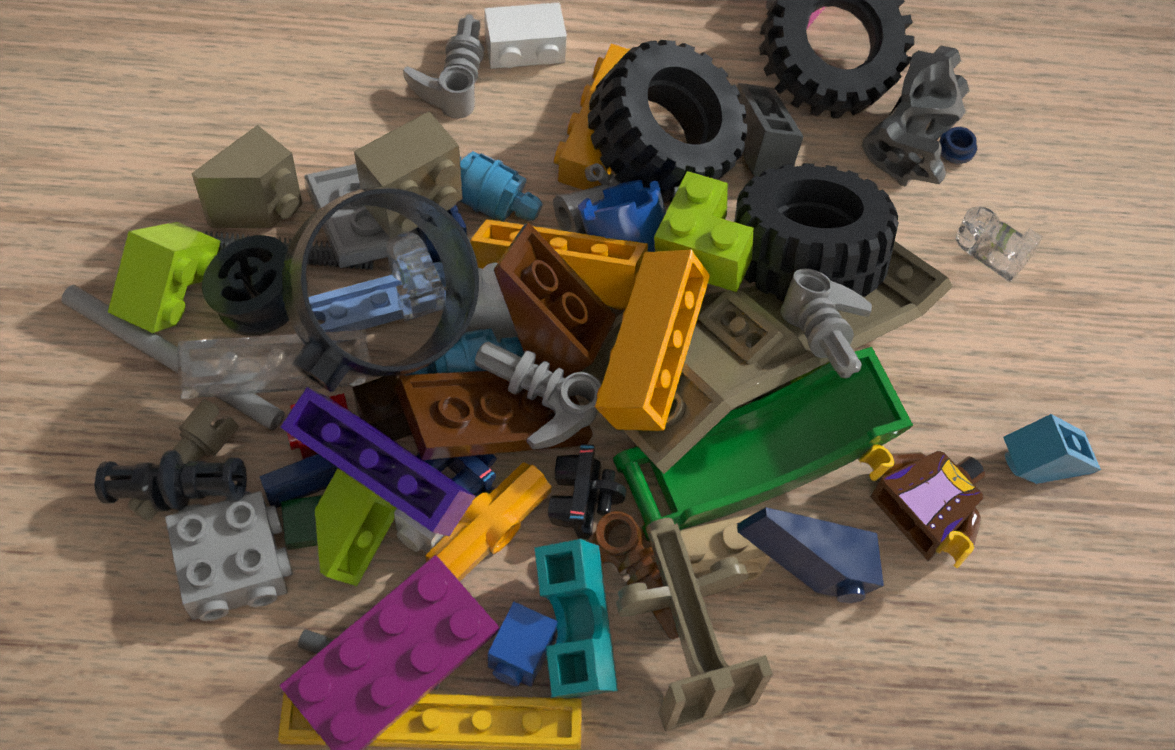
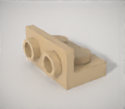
M749 514L680 531L696 578L711 573L710 567L714 563L730 557L737 558L739 564L745 565L748 578L744 582L762 575V571L765 570L770 557L737 532V523L749 517Z

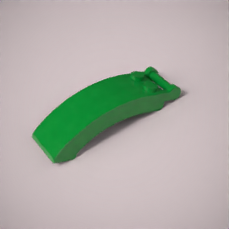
M873 347L855 351L861 362V369L859 372L852 373L849 378L840 377L829 362L815 372L779 391L730 411L665 474L638 446L615 455L613 462L617 472L624 474L645 525L642 526V531L646 540L650 542L646 527L658 519L672 518L674 524H678L679 529L683 530L733 514L829 474L860 458L875 444L882 446L909 430L913 423ZM650 463L671 514L661 517L640 465Z

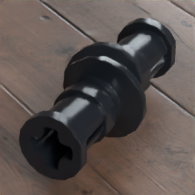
M168 450L163 454L160 464L145 462L136 465L119 466L116 462L104 461L96 470L94 487L98 500L102 503H115L121 498H136L137 500H150L154 510L160 512L170 511L171 509L181 511L188 506L190 499H204L206 496H225L228 500H240L246 491L247 472L244 462L238 457H230L223 463L189 461L183 464L181 455L176 450Z

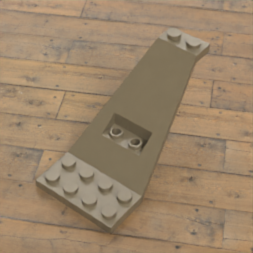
M895 241L886 278L878 285L877 289L863 297L872 304L869 318L837 310L853 329L854 336L850 344L852 349L854 350L923 316L953 287L949 278ZM756 286L740 288L737 292L725 290L704 295L664 431L623 430L664 474L733 408L829 362L828 358L815 356L810 350L808 340L801 328L790 324L782 317L780 309L784 301L777 299L775 294L770 292L765 294L758 290ZM623 312L614 320L593 364L580 371L593 375L601 385L610 361V352L615 346L622 324Z

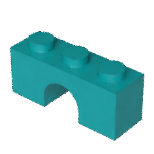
M582 539L535 547L540 596L550 601L555 612L556 621H558L555 645L546 646L552 697L577 698L618 691L599 546Z

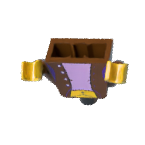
M875 444L858 459L860 463H867L873 469L869 474L872 481H876L879 477L884 476L871 494L872 500L927 561L943 551L954 558L955 563L953 566L959 568L974 550L981 522V516L976 507L984 497L975 484L985 477L983 466L979 461L970 456L956 465L942 451H936L929 455L921 452L890 453L881 445Z

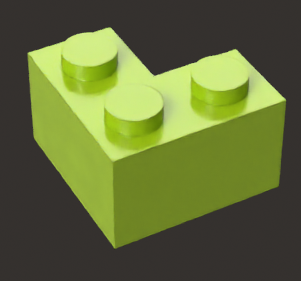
M687 171L654 236L655 252L692 250L710 274L708 284L737 292L752 260L754 228L725 220L727 216L728 183Z
M179 222L128 231L107 313L151 333L176 326L185 311L186 305L183 300L187 286L202 282L209 263L217 255L221 241Z

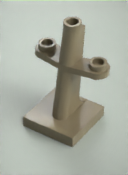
M662 518L650 523L646 527V531L664 587L647 589L646 584L642 582L630 584L618 592L620 599L616 605L620 616H633L669 607L671 609L691 677L672 682L668 686L659 711L665 731L756 705L773 676L766 655L729 666L720 651L703 597L743 583L748 578L745 565L739 564L735 557L725 558L710 567L711 573L696 578L678 524H674L672 518Z

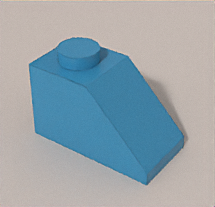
M1052 414L1003 437L1008 448V452L1005 453V459L1009 468L1016 476L1039 484L1083 476L1101 470L1085 432Z

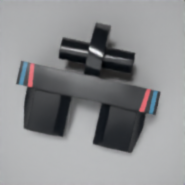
M581 444L579 455L557 456L554 470L555 480L558 485L574 486L573 496L552 495L548 508V517L552 525L573 528L577 537L581 539H589L592 535L596 503H598L597 514L604 516L610 513L611 505L621 504L626 498V488L622 484L615 482L616 472L614 470H602L600 480L602 464L601 461L594 458L596 448L590 444Z

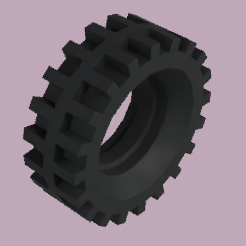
M775 0L766 13L768 17L760 29V34L765 36V40L759 46L760 55H768L769 62L763 68L766 76L776 74L780 82L774 89L779 95L786 89L795 97L790 103L792 106L798 109L803 102L811 105L810 115L818 117L824 110L831 111V118H840L847 111H850L852 116L860 113L868 105L872 106L901 79L902 75L900 73L910 64L911 57L906 55V52L914 45L915 36L905 35V30L913 23L911 14L902 16L899 11V7L905 1ZM822 7H837L849 11L859 19L868 33L870 51L865 62L854 69H840L828 65L818 57L807 38L806 27L810 15Z

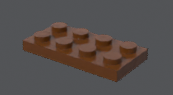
M488 371L400 375L395 386L421 460L540 450L532 449L527 442V438L555 417V413L551 408L542 405V397L537 396L534 400H530L527 398L528 390L526 389L515 395L508 391L509 381ZM576 395L569 397L571 402L580 405ZM590 425L581 428L567 440L541 449L588 444L593 436Z

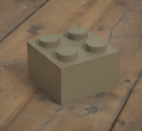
M430 111L354 151L360 189L389 187L414 192L434 201L446 211L462 200L459 145ZM364 205L390 239L418 227L411 220L397 212L377 206Z

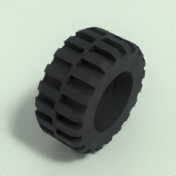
M660 40L658 43L657 41H647L641 43L638 47L630 49L597 84L596 90L591 95L589 101V110L591 111L588 113V127L590 130H594V133L591 135V141L594 149L600 150L602 154L600 161L606 169L610 167L616 174L614 178L620 184L642 180L643 187L650 188L649 184L652 181H657L664 203L668 200L672 202L674 187L680 186L687 171L719 180L741 158L745 148L744 141L747 139V124L743 123L746 119L745 106L739 103L740 93L736 85L731 86L727 80V72L722 67L718 69L712 63L713 58L706 53L698 54L694 51L695 47L686 43H681L677 46L676 41ZM648 101L661 105L677 119L684 131L687 143L673 138L661 128L650 110Z
M803 163L802 166H793V164L781 165L778 170L770 168L763 171L759 176L753 177L738 195L734 220L735 223L754 228L752 260L744 278L749 283L755 282L757 289L765 294L773 293L777 299L782 301L785 299L794 273L799 269H812L821 272L830 281L841 284L866 297L877 289L878 285L887 276L899 225L898 213L893 202L884 190L878 189L876 183L869 179L863 180L859 178V174L849 170L843 172L837 170L835 166L826 165V167H818L814 163Z

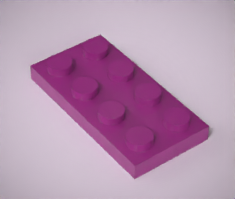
M435 555L279 686L331 750H364L496 635L500 627L440 558Z

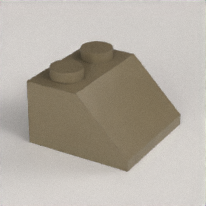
M259 125L191 173L207 224L212 228H272L281 220L291 217L299 206L303 204L293 154Z

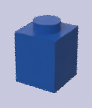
M513 601L488 651V668L493 669L492 674L500 681L511 686L518 687L521 682L532 687L547 656L546 646L552 645L556 637L558 621Z

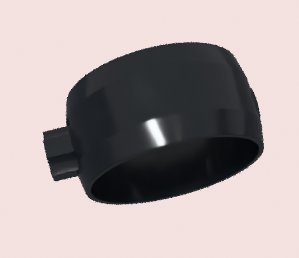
M370 187L347 193L313 213L293 237L286 253L282 271V294L285 309L295 332L305 344L291 365L313 383L325 388L329 392H334L347 373L370 377L404 375L423 369L444 356L459 341L469 326L475 312L479 294V272L476 256L467 235L458 222L434 201L414 192L389 187ZM377 206L405 216L428 236L435 246L443 265L446 280V299L438 326L428 341L418 351L392 365L381 366L371 364L342 350L328 337L319 325L309 302L306 286V268L311 246L326 221L335 212L346 207Z

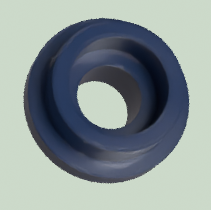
M953 127L943 133L939 139L942 148L941 155L950 162L957 164L967 163L974 158L977 152L976 136L965 127Z

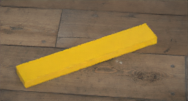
M283 692L278 733L279 743L327 745ZM427 694L369 746L477 750H581L582 699Z

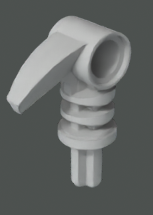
M466 15V18L459 19L456 36L451 37L447 41L445 66L439 78H432L408 66L403 69L405 81L417 95L428 103L441 108L445 115L456 119L467 117L474 111L475 82L477 81L480 62L484 55V47L478 40L481 23L479 20L474 19L473 15Z
M812 269L797 270L793 275L780 309L782 317L790 324L801 328L808 340V346L812 353L819 358H828L840 377L849 378L852 373L859 372L861 362L850 346L854 336L853 329L837 310L869 318L872 304L853 290L830 281L821 272Z
M485 342L476 354L475 364L509 381L508 391L515 395L526 389L528 390V399L534 400L537 396L542 397V405L551 408L555 413V417L527 438V442L532 449L547 448L559 444L594 421L598 411L595 408L597 392L601 384L593 375L577 372L565 379L563 378L564 370L560 368L554 373L548 371L550 363L546 361L542 362L540 366L534 364L536 354L530 351H526L521 358L499 346ZM574 395L583 396L589 401V404L584 406L576 405L570 401L569 397Z

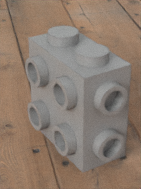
M261 491L255 493L245 492L240 500H228L226 498L225 501L206 506L202 504L189 505L176 514L165 516L182 603L192 621L196 619L202 621L220 619L226 616L229 610L245 605L250 607L265 606L276 601L277 596L288 593L284 577L293 575L286 547L277 549L274 534L282 532L276 505L267 507Z

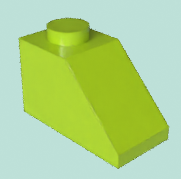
M339 468L336 470L315 508L320 573L328 578L358 586L395 518L394 512L398 508Z

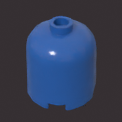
M642 180L626 182L604 189L603 194L605 198L593 204L589 198L584 199L578 205V209L586 233L610 239L647 243L648 252H655L654 236L666 214L658 182L652 181L649 184L650 188H644Z

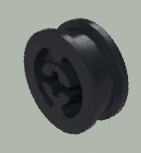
M254 235L234 241L223 248L211 260L204 273L202 293L205 301L218 313L222 322L237 334L246 336L263 335L282 327L290 321L282 294V271L288 248L280 240L266 235Z

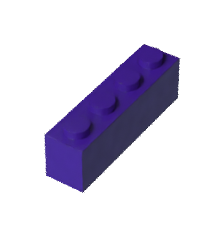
M308 387L280 427L432 533L450 536L476 497L330 397Z

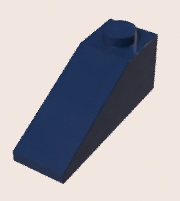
M768 507L737 523V532L816 593L835 596L837 601L841 603H856L863 601L866 598L865 594L884 586L878 536L875 532Z

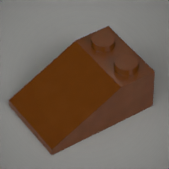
M528 222L521 228L493 271L524 354L526 351L536 354L534 364L538 366L544 361L550 363L548 370L554 373L558 368L564 370L563 378L566 379L569 375L580 372L593 364L616 315Z

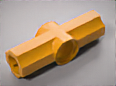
M523 462L490 494L487 492L482 493L472 501L451 535L444 536L425 555L426 561L437 555L453 575L461 581L490 552L496 554L508 545L517 534L521 522L551 493L552 486L548 483L544 474L533 464L529 465Z

